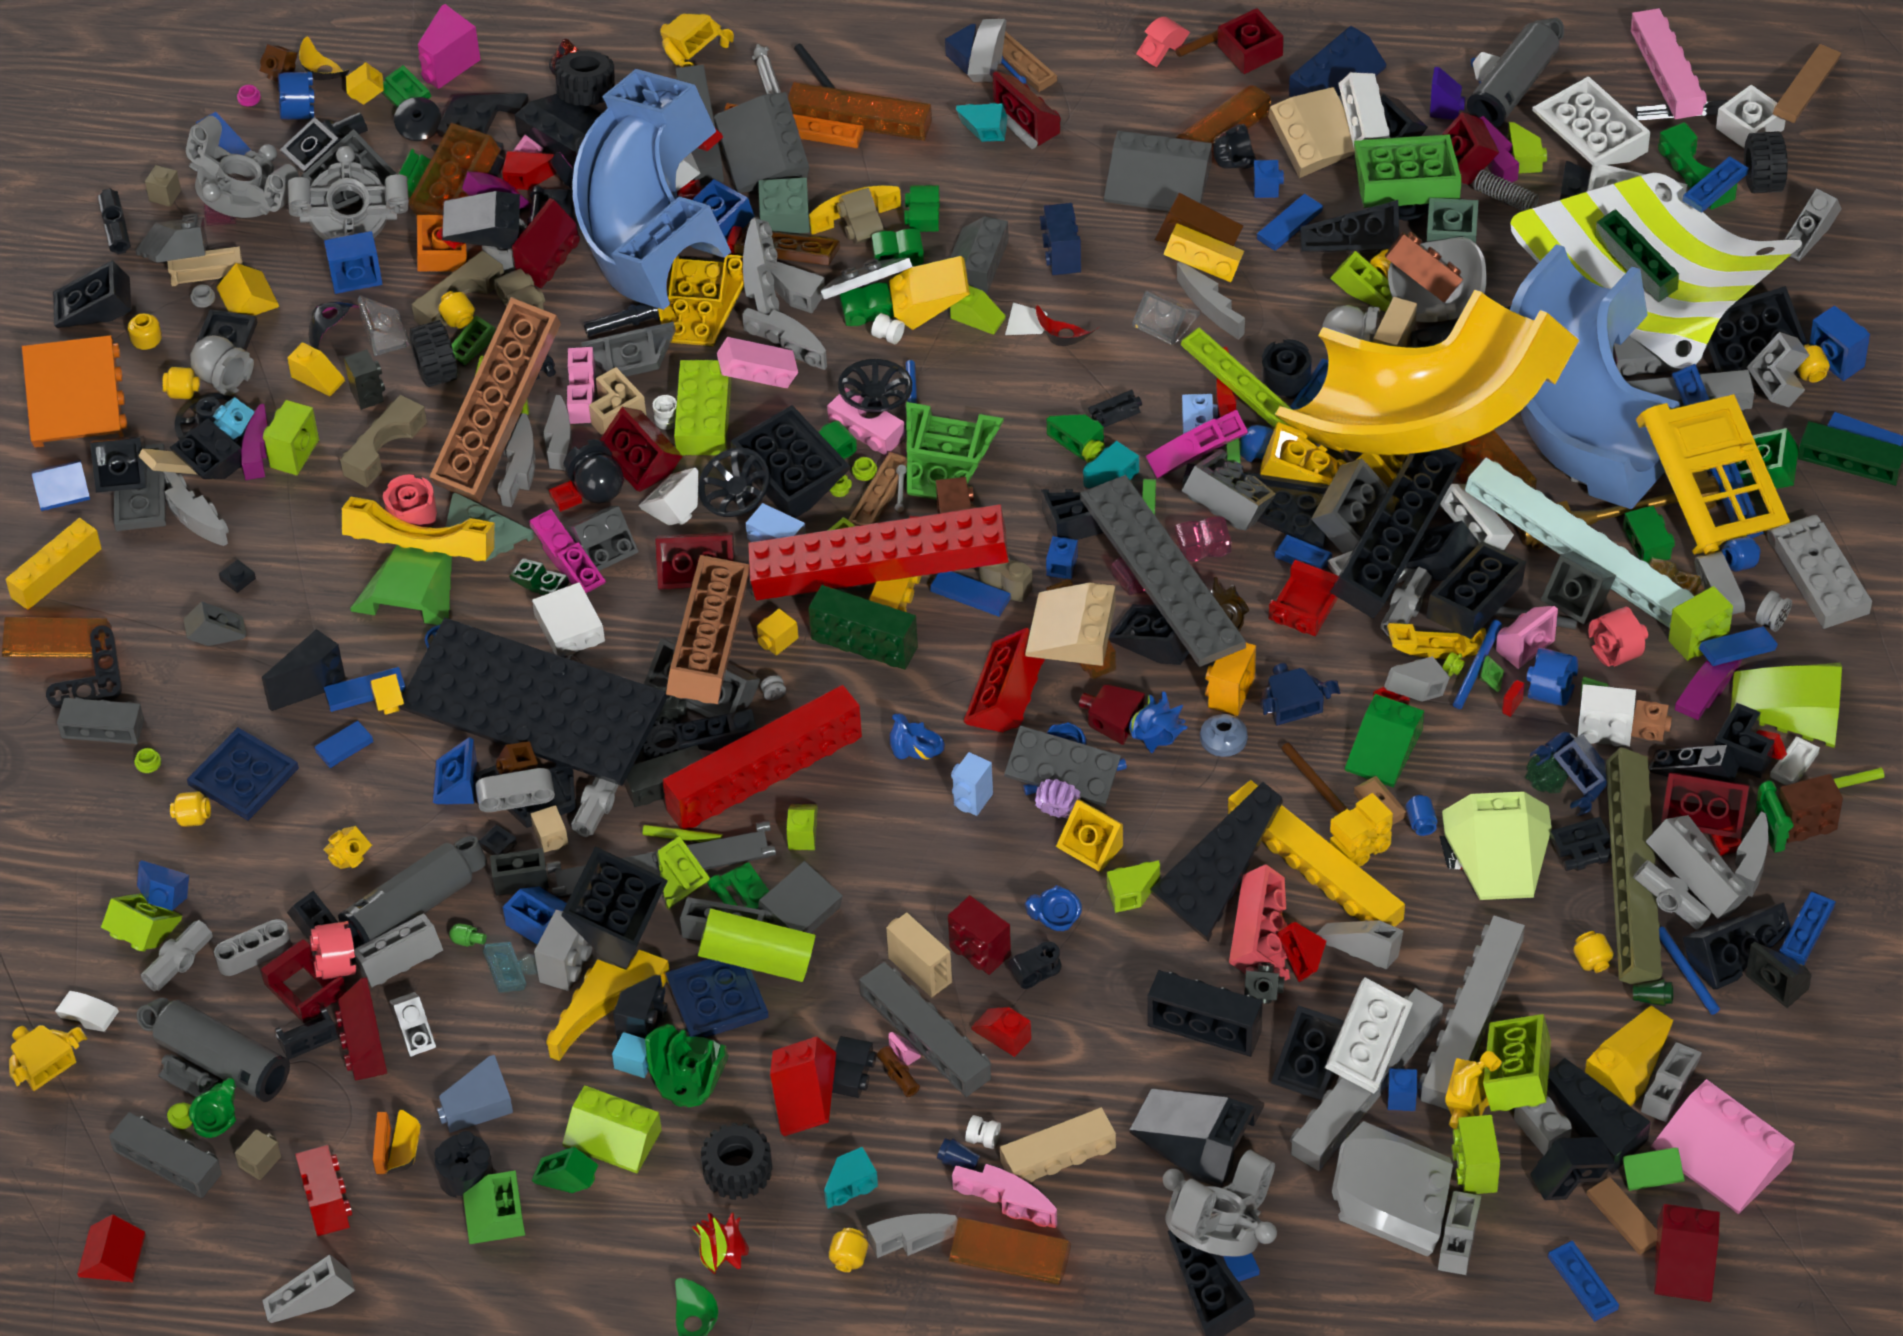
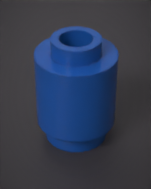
M1413 796L1405 806L1411 827L1419 836L1430 835L1435 832L1438 822L1432 801L1427 796Z

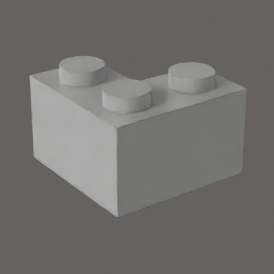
M1779 332L1747 368L1770 402L1790 407L1805 391L1793 372L1806 360L1809 353L1798 338Z

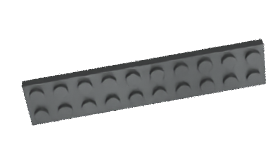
M1126 475L1080 492V499L1199 667L1246 648L1245 639Z

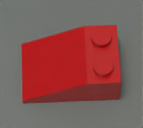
M817 1036L772 1052L770 1077L780 1131L783 1136L829 1122L836 1052Z

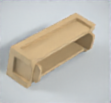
M240 247L206 251L205 256L167 261L172 286H177L181 283L224 278L235 263L243 265Z

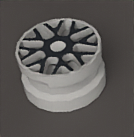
M1773 590L1770 591L1758 609L1755 619L1756 623L1760 625L1766 624L1770 626L1772 631H1778L1789 615L1792 600L1789 598L1783 599L1779 593Z

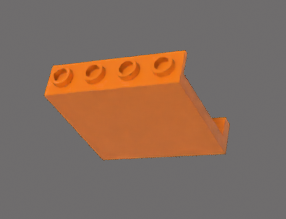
M111 335L22 346L30 438L34 447H44V442L107 434L118 433L120 437H124L123 429H127L126 415L121 413V405H125L124 392L119 390L118 383L122 381V370L120 366L117 367L116 358H120L119 344L114 343Z

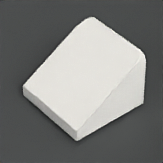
M1481 52L1472 63L1476 80L1482 82L1500 57Z

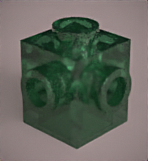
M1551 754V757L1539 766L1536 764L1540 762V757L1538 755L1532 757L1527 764L1526 770L1528 772L1524 778L1531 781V786L1540 792L1560 793L1569 777L1567 772L1553 754Z

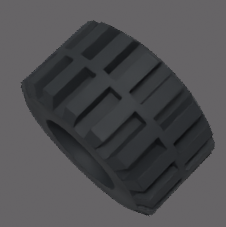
M576 51L560 57V60L556 62V94L567 103L584 106L603 103L605 101L602 96L615 86L614 64L607 55L592 51Z
M1779 131L1749 133L1744 147V165L1749 168L1745 178L1751 193L1782 192L1784 190L1788 172L1785 140Z
M437 320L410 328V342L424 384L427 387H432L456 380L458 376L457 363L444 324Z
M731 1123L732 1126L730 1127L722 1125L719 1131L714 1129L710 1133L711 1138H705L703 1142L704 1147H701L704 1180L707 1185H710V1190L714 1193L718 1191L719 1196L723 1198L729 1195L732 1200H736L737 1196H742V1199H746L748 1194L751 1193L754 1196L759 1193L758 1188L764 1189L767 1186V1180H770L772 1176L771 1149L769 1142H767V1137L764 1133L760 1134L759 1129L756 1127L750 1129L749 1124L743 1123L742 1126H738L737 1123ZM735 1156H743L750 1159L740 1166H730L724 1163L727 1159Z

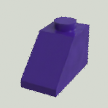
M1434 67L1430 117L1455 120L1459 116L1460 110L1464 111L1466 96H1461L1462 86L1440 67Z

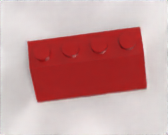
M1028 628L992 643L963 721L966 725L1003 733L1012 728H1017L1023 722L1025 709L1031 700L1030 695L1038 681L1041 665L1045 661L1044 658L1026 656L1030 635Z

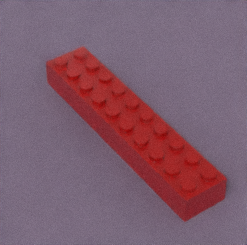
M1001 504L748 543L750 581L756 601L817 592L821 585L837 589L876 583L878 581H890L1009 563L1006 527Z

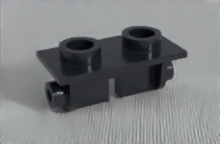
M1133 389L1092 405L1088 407L1091 418L1097 420L1105 428L1141 413L1139 407L1142 406V401L1139 396L1135 397Z

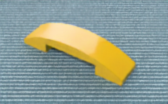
M864 187L839 194L825 201L809 214L811 235L834 228V220L841 218L837 210V204L841 196L869 188L878 213L901 207L899 187Z
M1389 623L1387 626L1392 647L1413 656L1423 658L1433 656L1434 659H1447L1451 652L1457 655L1461 653L1462 657L1475 656L1487 634L1486 629L1481 628L1472 639H1469L1459 633L1415 631L1413 624Z

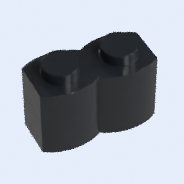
M840 1036L835 1050L836 1061L832 1093L859 1098L862 1090L866 1091L868 1088L870 1076L867 1073L869 1068H874L877 1052L873 1051V1042Z

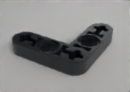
M105 625L97 626L90 634L96 676L51 684L46 690V698L52 707L61 708L64 698H70L69 694L63 695L60 701H56L55 697L51 696H54L57 690H60L62 694L70 693L68 690L70 687H72L74 699L113 700L121 694L122 682L114 634L109 627ZM100 633H105L109 637L105 639L107 650H102L100 641L96 640L100 638ZM105 656L113 659L112 666L107 669L99 666L100 659ZM109 681H112L113 685H117L113 687V692H108L105 688L98 689L100 695H96L94 683H98L99 688L106 687ZM82 685H88L91 688L90 695L85 698L77 695V690Z

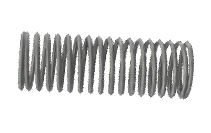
M1481 170L1474 181V190L1505 202V204L1511 205L1516 209L1518 208L1522 211L1529 210L1535 196L1536 199L1531 209L1537 206L1538 194L1531 193L1527 189L1524 190V187L1521 188V186L1514 185L1510 181H1504V178L1501 179V177L1494 176V174L1488 173L1485 170ZM1482 171H1484L1483 174L1481 175L1480 179H1479L1478 187L1476 188L1477 179H1478L1480 173H1481ZM1511 185H1513V187H1512V189H1511V191H1510V193H1509V196H1508V198L1506 199V196H1507V194H1508V192H1509V190H1510V188H1511ZM1530 192V194H1529V196H1528V198H1527V200H1526V202H1525V205L1523 206V203H1524V201H1525V199H1526V197H1527V194Z

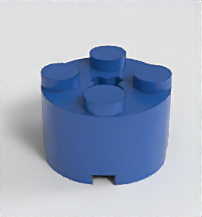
M312 72L278 73L280 119L314 118V105H310V103H314V89L309 87L313 86Z
M1539 648L1536 654L1535 666H1530L1527 672V681L1531 682L1528 698L1558 706L1567 705L1575 687L1574 684H1571L1572 678L1577 676L1578 673L1577 657Z

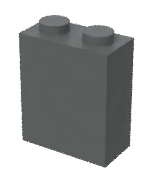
M804 861L759 900L758 910L766 911L767 923L811 934L840 908L843 895Z

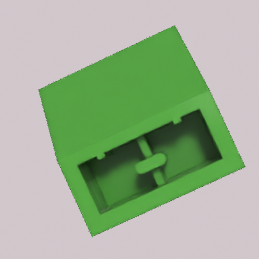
M516 1170L487 1175L463 1194L469 1244L525 1236Z

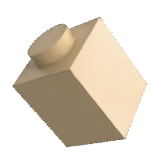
M556 805L531 813L533 830L544 853L558 850L568 845L566 828Z

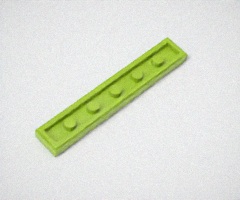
M1200 327L1182 340L1181 346L1271 426L1275 428L1278 422L1288 425L1275 414L1279 406L1291 408Z

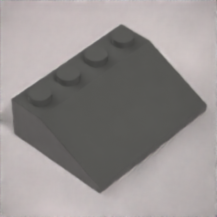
M786 92L761 95L714 115L717 130L723 135L721 139L722 147L735 189L738 193L758 191L759 180L808 177L809 164Z
M1117 131L1104 202L1169 211L1178 193H1181L1202 203L1212 164V143Z

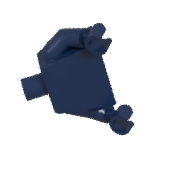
M1280 663L1273 668L1274 675L1268 678V687L1263 689L1259 705L1263 710V715L1273 712L1275 724L1278 726L1323 713L1324 696L1326 699H1329L1331 694H1341L1337 680L1322 682L1314 676L1308 675L1303 668L1289 671L1287 664Z
M1561 732L1549 740L1545 746L1541 745L1530 753V757L1533 754H1537L1540 757V762L1536 765L1539 766L1551 757V754H1553L1555 759L1583 792L1584 797L1574 800L1570 804L1571 809L1579 806L1580 812L1577 816L1591 811V802L1596 800L1607 785L1605 762L1583 734L1576 738L1569 732Z

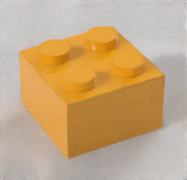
M1246 643L1245 649L1215 660L1214 665L1208 667L1205 678L1209 681L1205 696L1208 697V708L1235 716L1239 715L1255 679L1256 645Z

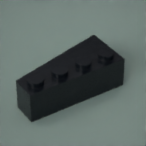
M1168 1230L1171 1248L1203 1335L1224 1336L1254 1318L1253 1301L1220 1255L1197 1249L1179 1239L1171 1230Z

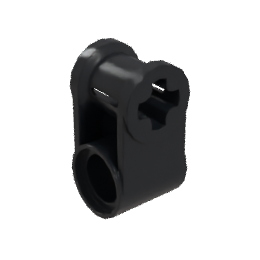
M1043 942L1024 953L1014 956L1009 961L1008 968L1021 988H1032L1037 983L1060 972L1062 966L1059 959L1060 949L1053 942Z

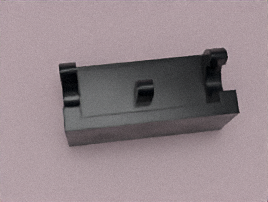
M326 1008L320 1009L322 1013L320 1018L283 1033L280 1027L275 1028L276 1038L288 1060L338 1039L335 1024Z

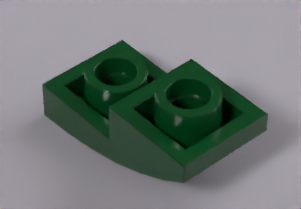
M523 558L509 576L512 581L542 596L563 589L569 584L567 575L547 571L543 563Z

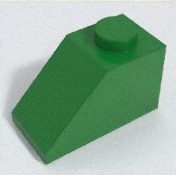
M1087 415L1049 416L1046 419L1047 436L1082 460H1085L1082 456V451L1089 441L1095 440L1104 443V427L1097 420H1093Z
M571 1147L541 1158L532 1182L537 1185L575 1193L588 1189L593 1184L598 1164L576 1147Z

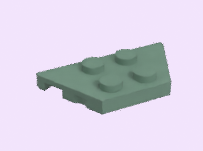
M457 493L452 495L446 527L461 524L470 518L494 522V550L486 561L496 557L499 553L514 549L513 544L524 539L529 542L534 538L532 530Z

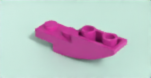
M1235 410L1216 420L1214 418L1175 438L1148 454L1146 459L1156 479L1187 465V463H1192L1202 458V455L1248 434V431L1238 411Z
M552 509L530 520L529 525L542 542L544 552L562 574L567 575L572 585L580 582L585 593H588L605 584V579L579 542H574Z

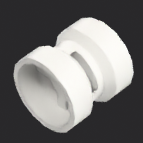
M880 313L873 323L871 333L874 337L879 339L886 338L889 343L895 345L902 338L905 323L898 319L892 321L888 315Z
M661 395L653 401L654 422L660 429L669 430L675 427L677 401L673 396Z
M973 1115L967 1127L965 1141L972 1144L979 1142L986 1148L994 1149L999 1138L1001 1123L993 1120L986 1122L982 1117Z

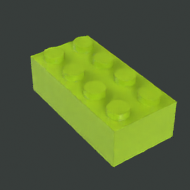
M680 360L674 437L676 449L682 455H718L727 450L732 378L721 374L718 360Z
M1544 1014L1489 1023L1487 1051L1493 1052L1502 1061L1500 1067L1493 1072L1485 1067L1483 1085L1491 1111H1508L1512 1108L1534 1107L1546 1103L1551 1039Z

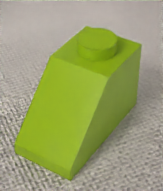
M1509 122L1508 141L1512 144V156L1519 162V173L1542 172L1543 162H1547V149L1542 148L1541 138L1518 124Z
M969 286L970 294L950 307L951 319L994 335L1005 320V314L984 291Z
M818 804L790 805L787 818L788 850H815Z

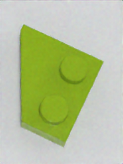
M680 836L658 850L657 858L660 876L668 880L663 890L665 906L667 909H670L705 885L710 877Z

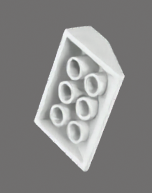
M1589 76L1533 107V112L1593 166L1631 162L1648 152L1650 131Z

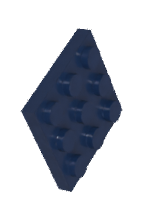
M237 727L187 778L188 786L249 821L299 769V766L295 760Z
M708 959L665 973L666 981L689 1037L707 1038L769 1018L768 1010L751 969Z

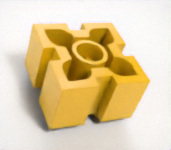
M1371 793L1357 802L1356 807L1351 811L1346 809L1331 819L1330 832L1334 836L1330 838V844L1357 866H1363L1370 859L1371 853L1374 855L1383 853L1391 845L1393 813Z

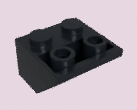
M209 418L170 446V450L202 479H226L242 466L241 447Z
M660 975L649 977L621 991L613 1012L617 1042L623 1032L646 1039L648 1034L660 1027L658 1025L661 1018H665L668 1004L664 1002L665 987H662Z

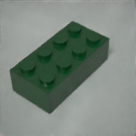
M821 585L809 606L811 639L820 644H827L842 651L852 652L866 659H873L886 663L891 667H898L906 670L918 648L916 615Z

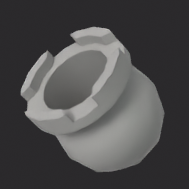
M1350 305L1338 306L1327 314L1322 328H1328L1361 340L1373 342V338L1378 330L1376 329L1377 318L1380 319V308L1369 307L1368 312L1364 313L1358 307Z
M215 335L206 336L198 341L190 354L191 368L202 381L213 384V388L223 395L237 393L239 389L236 387L244 379L246 381L249 380L253 371L254 360L250 358V353L242 348H236L227 338Z

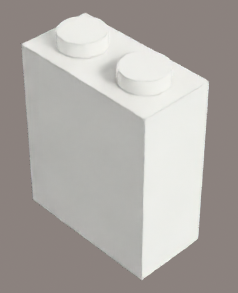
M580 582L532 600L534 615L555 655L561 657L570 656L578 651L605 642L603 625Z

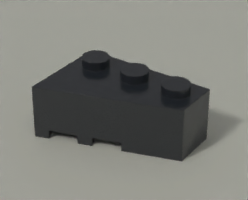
M1041 489L1042 511L1054 537L1079 540L1104 533L1081 501L1080 492H1073V489H1065L1063 493H1049V489Z

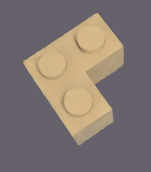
M617 367L596 378L599 399L589 404L591 424L602 436L622 406L642 410L646 415L644 396Z

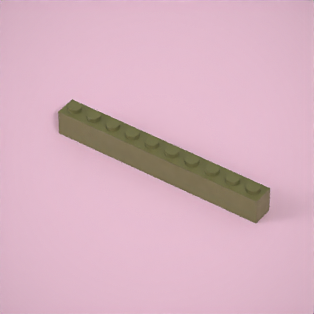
M1620 747L1606 760L1618 970L1620 981L1639 985L1658 981L1662 977L1663 972L1661 966L1657 897L1633 878L1638 869L1647 860L1655 865L1654 850L1646 843L1653 834L1650 803L1651 791L1649 788L1650 771L1648 769L1647 756Z

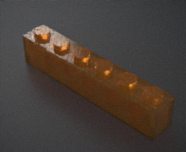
M797 82L793 83L788 96L792 113L795 115L864 126V131L925 141L932 122L931 104Z

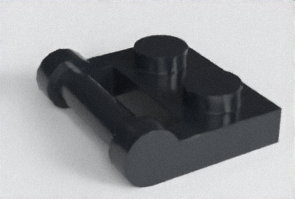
M540 186L531 188L530 198L532 203L527 226L539 213L541 201H548L550 198L554 199L572 218V189H543Z

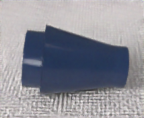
M945 1138L938 1152L937 1159L942 1160V1164L975 1170L980 1155L975 1154L954 1138L952 1140Z

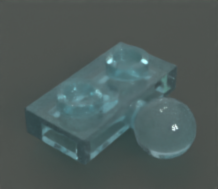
M511 942L485 944L483 952L498 992L524 990L527 983L523 973L533 975L538 972L535 955L526 954L520 960H517Z

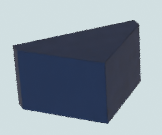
M970 24L945 39L946 56L966 74H968L970 56L976 37V24Z

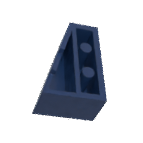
M1073 204L1044 205V215L1039 216L1040 229L1045 230V233L1042 234L1043 248H1048V251H1045L1046 266H1051L1052 275L1081 273L1080 236H1077L1078 226L1075 223L1076 217Z

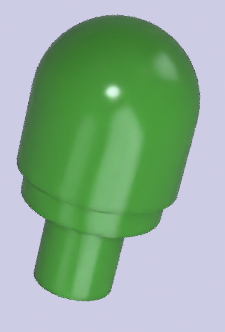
M462 923L452 926L449 932V937L453 943L466 947L473 946L475 943L484 945L487 938L486 934L478 933L477 929L473 926Z

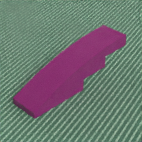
M1742 659L1712 666L1707 660L1676 702L1675 711L1699 720L1705 709L1710 708L1717 696L1720 697L1734 672L1741 664Z

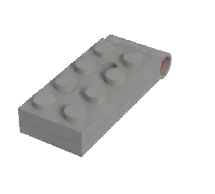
M1816 514L1767 531L1771 547L1778 554L1823 629L1870 614L1871 598L1825 524L1821 523L1820 518Z

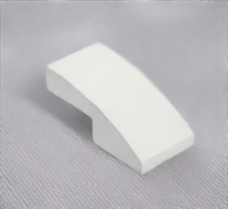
M69 991L55 1012L60 1018L80 1021L86 1029L105 1032L119 1010L100 999Z

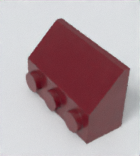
M997 71L993 73L994 103L1003 104L1006 113L1038 142L1037 146L1060 134L1061 118L1056 110H1052L1041 97H1037L1025 83H1022L1016 77Z
M550 198L512 245L515 270L522 269L525 274H529L534 282V286L541 289L547 281L553 278L557 268L565 263L568 254L578 246L580 241L577 224L554 199Z
M622 406L600 439L606 443L612 452V457L622 467L625 479L638 492L668 477L683 457L642 410Z
M733 532L660 535L655 538L658 589L692 588L700 555L735 562Z
M1670 772L1661 824L1665 819L1689 815L1702 833L1741 839L1750 785ZM1735 825L1736 833L1733 832L1732 830H1730V831H1723V830H1719V829H1723V828H1727V827H1731V826Z
M367 977L361 978L338 999L340 1010L335 1011L338 1027L344 1026L345 1031L340 1033L342 1048H348L349 1054L344 1055L347 1071L353 1070L355 1081L387 1074Z

